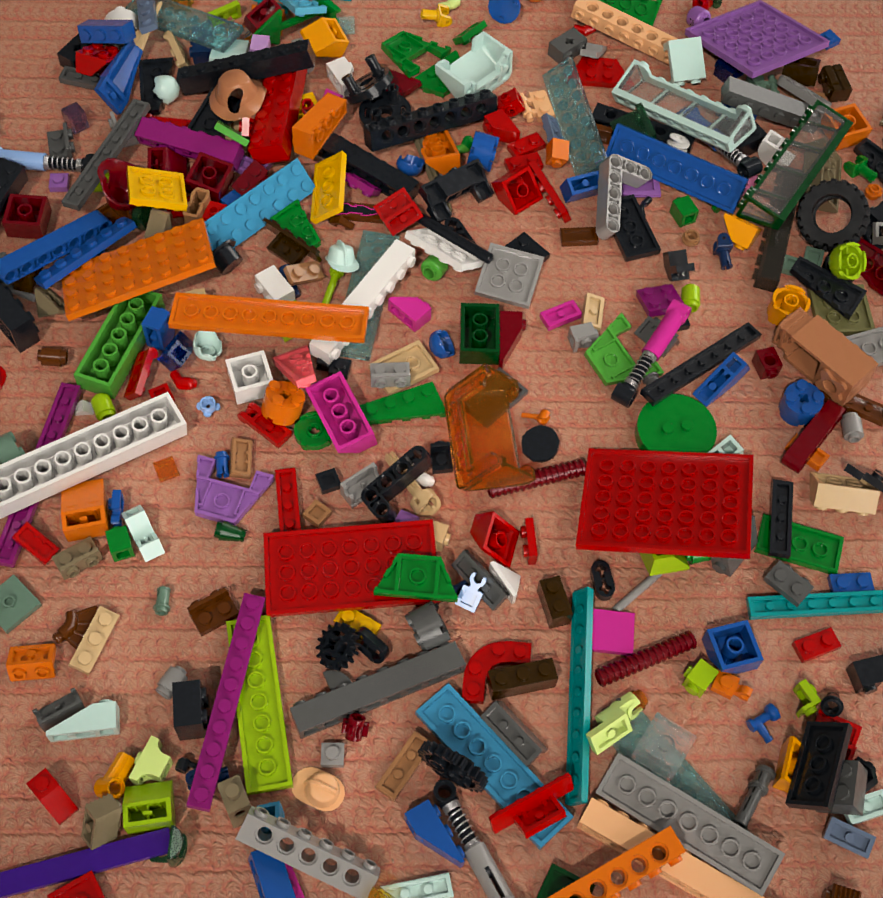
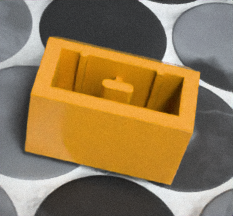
M322 17L300 31L304 40L309 39L316 57L341 58L349 44V40L336 18Z

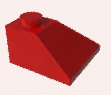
M494 511L476 514L470 530V534L481 550L501 565L510 568L520 531Z

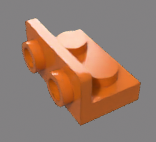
M55 643L10 647L6 662L10 681L55 678L54 661L57 650Z

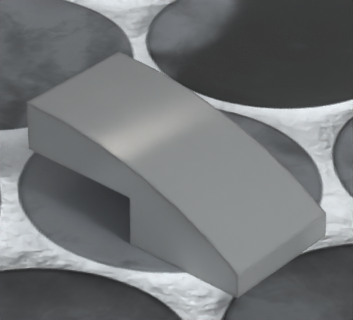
M587 43L586 49L581 48L580 55L599 58L605 53L607 46Z

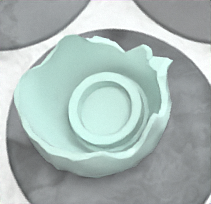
M169 75L155 77L153 92L163 100V103L169 105L179 96V84L174 77Z
M197 331L193 339V351L201 360L215 361L222 353V341L218 339L215 332Z

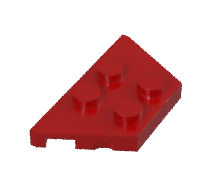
M583 56L567 77L566 84L614 88L625 71L617 59ZM628 76L619 89H627L632 85Z

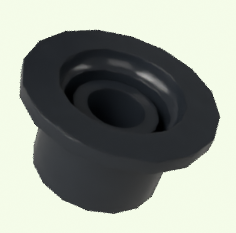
M234 239L223 242L212 251L216 268L223 275L235 269L243 259L234 249L236 244Z

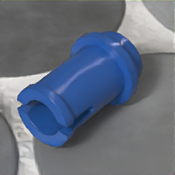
M218 451L214 456V459H216V477L222 478L221 474H223V478H228V461L230 456L226 451Z

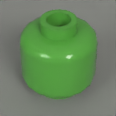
M429 255L421 264L423 276L431 281L441 279L448 270V264L440 262L439 258L434 255Z

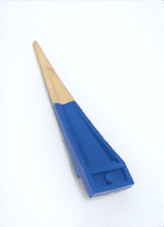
M162 1L156 4L157 15L163 4ZM139 27L135 31L136 38L122 47L100 75V80L94 88V91L116 115L122 113L129 101L136 71L150 34L148 32L142 35Z

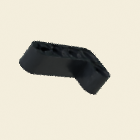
M414 446L362 490V501L382 523H393L395 521L397 512L389 501L432 465L431 455L424 447Z

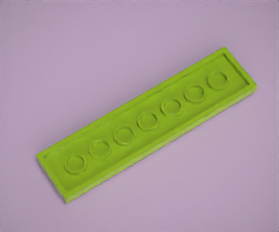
M267 615L261 616L237 707L247 796L293 788L271 619ZM237 620L226 621L229 647Z

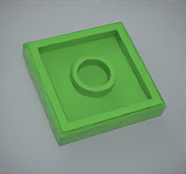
M220 120L217 121L214 127L215 130L245 147L250 141L249 137L242 136V133Z

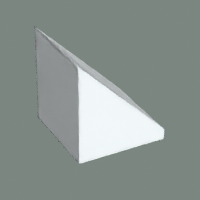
M85 400L79 401L75 408V416L94 415L91 403Z

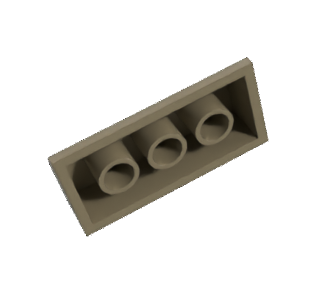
M823 138L806 146L823 151L829 142ZM835 150L805 192L808 193L811 190V186L814 184L817 186L823 180H826V182L831 181V179L841 181L842 158ZM805 151L803 175L808 173L819 155ZM839 199L824 202L818 210L838 213Z

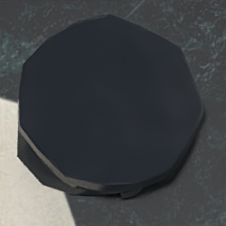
M542 425L532 427L522 436V453L533 462H547L557 454L560 440L553 428Z

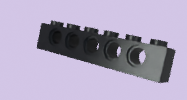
M598 102L591 115L588 128L594 131L597 123L613 128V135L617 123H620L666 144L667 140L671 139L669 137L670 133L680 134L690 142L687 153H691L696 139L671 126Z

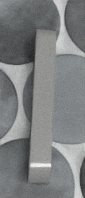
M780 75L777 84L808 104L814 105L819 100L831 107L832 103L792 78ZM817 106L816 108L823 112L827 111L820 106Z

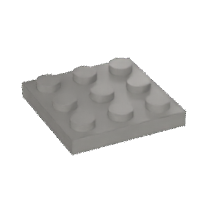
M490 243L488 251L494 255V259L490 264L484 262L475 289V295L529 309L544 257Z

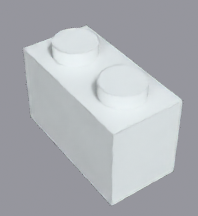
M274 265L255 275L256 283L254 287L259 294L262 293L264 299L295 300L294 289Z

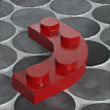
M498 641L479 649L470 658L465 668L461 697L467 703L483 704L485 680L488 671L499 665H519L531 662L532 643Z

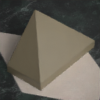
M35 288L38 318L65 314L64 301L50 288Z

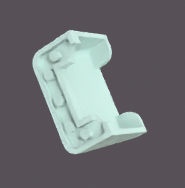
M483 31L472 39L471 50L455 62L449 64V61L446 59L438 61L435 64V73L455 98L463 97L466 94H474L483 89H489L492 92L511 76L513 51Z

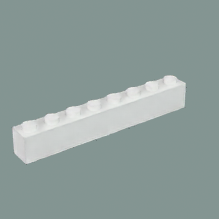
M396 239L341 305L369 307L368 319H370L376 307L381 306L384 302L385 296L394 290L395 284L399 280L404 278L408 268L414 266L416 262L415 249ZM312 339L309 343L310 354L330 365L334 359H338L341 350L348 346L350 342Z

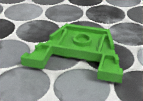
M622 313L617 316L613 323L607 327L603 334L584 353L585 358L605 386L624 382L635 365V362L617 338V336L631 328L630 323ZM656 361L651 363L652 367L648 368L649 372H646V375L657 372L659 377L664 373Z

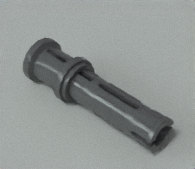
M763 764L756 767V775L748 783L749 791L735 819L732 821L745 830L760 799L767 795L769 791L768 786L776 777V773L772 768Z

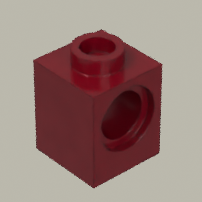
M774 346L756 350L752 359L760 380L777 377L783 366Z

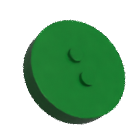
M672 394L655 406L648 402L642 408L635 426L637 446L640 450L708 453L713 448L717 437L716 423L709 410L697 400L680 394Z

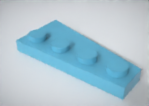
M279 0L295 16L303 17L305 14L327 13V6H318V2L312 0V2L309 0Z

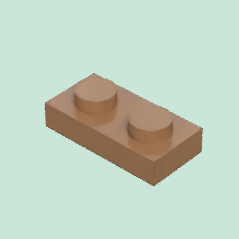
M317 261L288 265L283 269L291 286L321 281L324 278Z

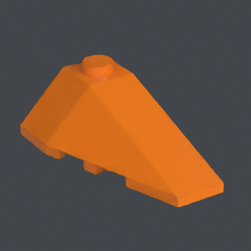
M448 130L424 137L421 155L426 164L443 175L447 174L454 167H461L460 153Z

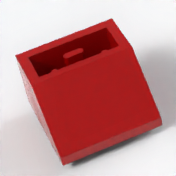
M92 43L89 46H85L76 51V72L93 76L105 70L120 50L115 46H104L103 43Z

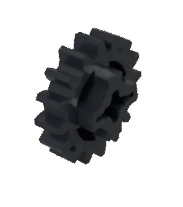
M335 622L334 626L328 625V631L322 630L324 636L317 639L320 645L316 646V649L320 650L316 655L317 658L321 659L320 664L324 665L325 668L341 671V667L348 668V662L354 663L352 657L359 654L355 650L360 646V643L356 642L359 638V635L355 634L356 629L346 623Z

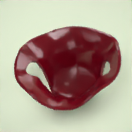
M107 158L100 163L97 169L106 201L115 210H131L135 205L129 204L127 166H137L117 158ZM104 170L109 171L108 182L106 176L104 175Z

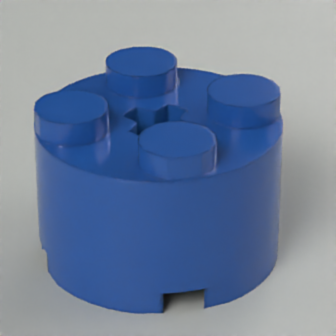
M475 131L467 163L478 159L483 165L484 171L490 172L493 163L491 161H494L500 137Z
M800 379L786 388L778 406L780 416L786 423L792 426H807L814 416L820 412L825 396L816 386Z

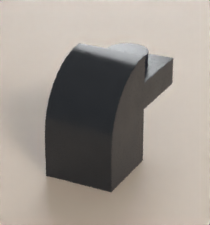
M686 249L662 253L664 268L670 281L690 279L689 271H694L695 267L694 263L688 264Z

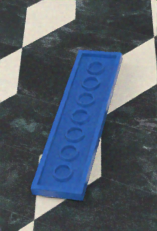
M617 123L604 155L605 158H608L612 154H617L645 165L651 170L653 179L732 214L735 212L749 180L620 123Z

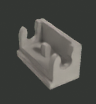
M374 462L340 483V494L352 509L363 502L361 499L362 490L379 476Z

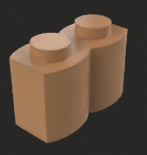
M196 187L192 191L190 201L187 203V211H183L185 224L202 218L207 205L211 201L209 190Z

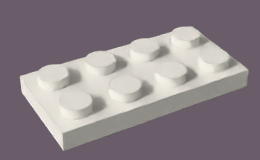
M428 228L406 231L404 238L411 241L412 245L421 247L429 255L436 256L440 262L451 265L455 271L463 272L483 266L484 262Z

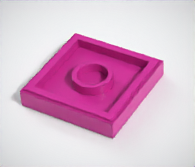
M593 609L592 652L631 656L634 649L635 613Z

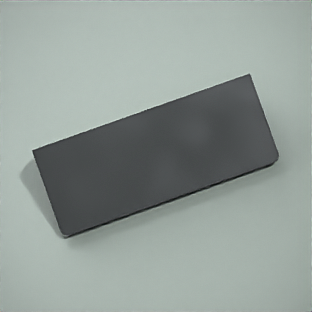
M495 701L480 716L526 767H529L541 753H545L548 750L503 701Z

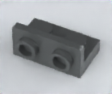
M64 122L63 130L47 132L51 158L52 156L54 158L59 156L60 159L62 157L64 159H67V157L69 159L73 158L72 153L75 152L74 142H71V139H74L71 128L68 129L67 123Z
M648 316L634 334L644 343H647L661 320L657 317L653 319ZM677 333L661 355L663 358L675 344L678 346L680 343Z

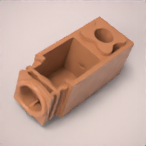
M801 307L787 315L775 330L772 343L776 344L785 353L783 358L812 381L818 389L823 390L834 402L841 406H844L868 385L878 366L873 357L867 355L858 345L852 343L843 333L832 327L828 321L822 319L819 315H816L814 318L811 315L809 316Z

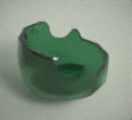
M133 207L131 220L135 222L137 229L146 231L152 210L151 207Z

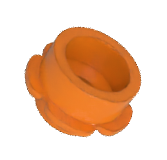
M869 184L865 188V196L869 200H877L883 194L882 188L877 184Z

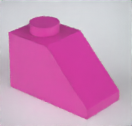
M390 297L388 299V310L414 332L431 320L432 308L427 302H423L418 297Z

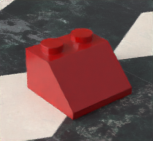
M518 166L491 182L498 200L514 215L543 199L530 166Z

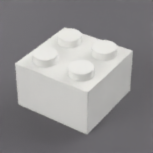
M264 350L226 359L227 372L237 405L264 398L266 388L269 382L273 380Z

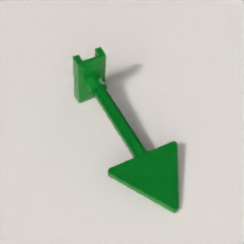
M315 0L318 2V6H327V13L305 14L303 17L295 16L283 22L282 11L279 9L254 34L270 36L271 44L279 45L281 30L316 16L320 17L323 15L325 18H336L337 13L341 12V9L331 0Z

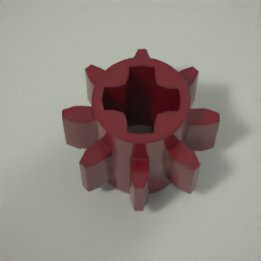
M352 713L349 715V718H343L341 733H345L347 740L359 742L362 740V736L367 737L370 723L365 722V716Z

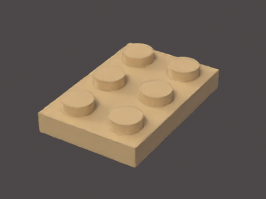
M420 340L372 362H409L410 386L439 372V367ZM410 386L403 388L385 387L383 390L389 396Z

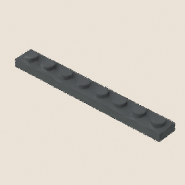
M137 99L132 100L61 202L64 207L77 211L81 210L100 182L97 174L100 163L107 158H117L138 128L142 116L145 117L151 109L149 103Z

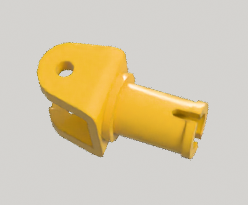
M438 4L435 10L421 9V20H435L437 27H448L452 24V18L447 16L450 11L447 5Z

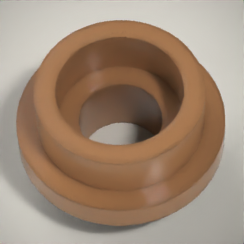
M689 229L683 233L681 239L686 246L694 247L699 244L700 236L696 230Z

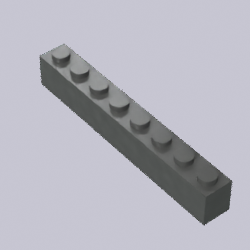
M446 642L432 651L424 650L412 659H402L397 662V665L390 668L388 666L382 667L370 676L362 675L353 683L340 684L335 690L328 693L325 691L320 692L311 700L298 701L290 708V713L300 739H303L343 722V718H349V715L352 713H366L461 674L465 671L466 663L456 642Z

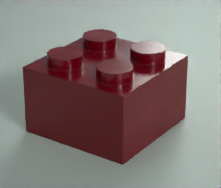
M199 152L185 178L186 192L192 193L196 187L207 189L210 191L211 201L221 203L220 199L225 196L234 178V165Z
M10 194L2 220L7 237L39 239L45 236L52 213L48 197Z

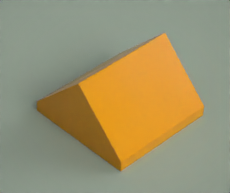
M790 736L781 746L775 772L776 777L772 785L773 788L787 793L801 742L795 736Z

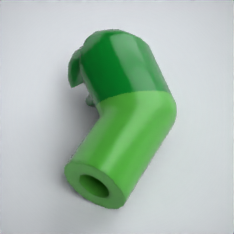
M465 136L461 145L456 146L460 154L470 151L473 142L472 136Z

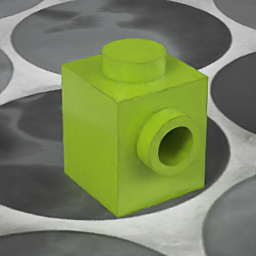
M701 658L695 667L690 665L683 676L686 679L682 685L688 693L701 698L719 671Z

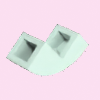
M141 505L121 513L145 562L165 553Z

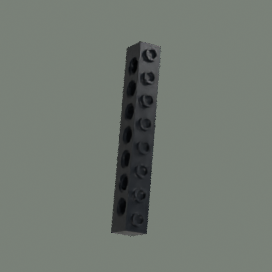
M483 89L474 94H466L460 98H451L446 102L434 103L429 107H420L415 111L403 112L401 115L389 116L380 121H371L369 124L363 125L365 145L374 152L483 120L485 115L497 111V96L489 89Z

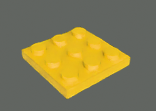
M127 166L129 204L156 209L187 211L188 204L183 173Z

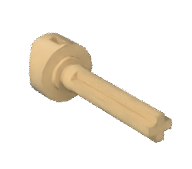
M393 451L385 455V461L389 466L399 459ZM416 480L406 487L413 496L410 506L416 514L432 516L441 507V501L433 489H422Z

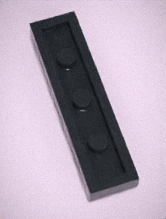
M775 479L771 482L768 556L789 559L791 556L794 482Z

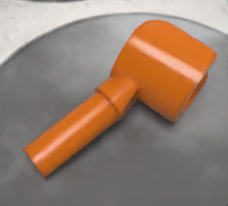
M542 409L539 414L522 412L521 417L535 419L538 423L545 425L550 419V412Z

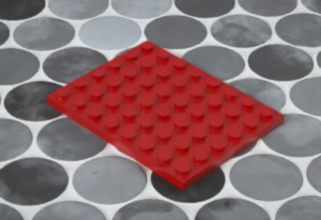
M589 448L576 537V550L750 559L754 455Z

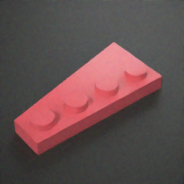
M308 345L272 358L274 365L297 388L309 387L311 383L317 381Z

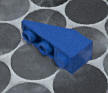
M428 799L404 813V820L417 841L459 868L464 866V858L466 857L464 851L459 844L455 846L451 839L453 833L447 824L443 825L439 817L442 815L436 804L432 805Z

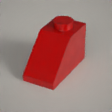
M503 109L484 116L482 127L485 133L500 137L499 141L504 143H512L519 140V129Z
M46 768L26 783L59 825L79 810Z

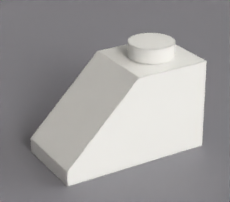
M341 57L326 63V72L331 83L344 98V92L347 88L341 78L350 73L353 77L352 72H354V68L351 62H348L345 57Z

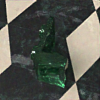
M642 102L635 105L634 111L610 122L613 132L617 123H620L656 139V132Z

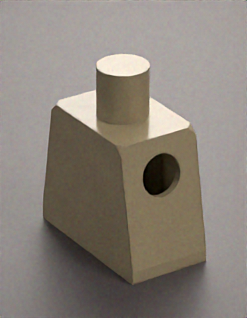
M236 775L217 783L233 828L243 824L251 808L240 776ZM245 810L242 814L236 815L239 811Z

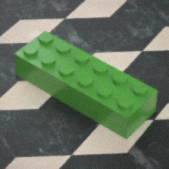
M150 291L115 304L73 374L77 385L81 386L84 390L96 394H108L111 399H115L133 367L138 353L141 352L146 343L141 323L151 306L165 309L162 294Z

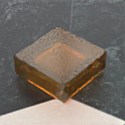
M172 456L153 463L160 483L180 476Z

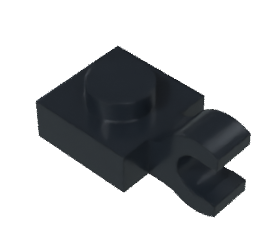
M317 358L316 370L328 371V377L341 371L345 380H348L352 360L338 358L334 359L329 365L322 359Z

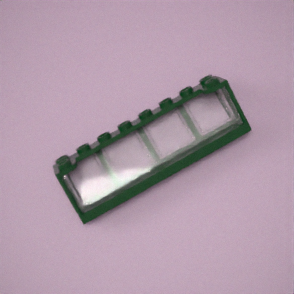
M819 100L814 105L810 104L798 121L799 127L794 126L789 134L791 138H786L780 146L783 149L781 151L778 149L772 157L773 163L769 161L763 170L765 174L760 173L754 183L757 185L755 187L751 186L737 205L739 210L736 216L779 230L853 125V122Z

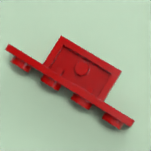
M566 773L559 776L550 783L535 789L532 793L517 799L514 803L490 815L489 821L494 834L515 823L524 837L528 839L565 818L566 812L557 799L574 789L571 775Z

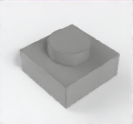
M321 743V768H344V743Z

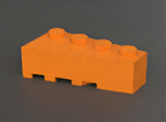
M326 93L292 126L294 152L313 160L347 113V100L331 93Z

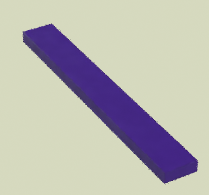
M169 827L107 843L94 850L89 848L0 872V898H7L77 879L91 870L95 874L173 853Z

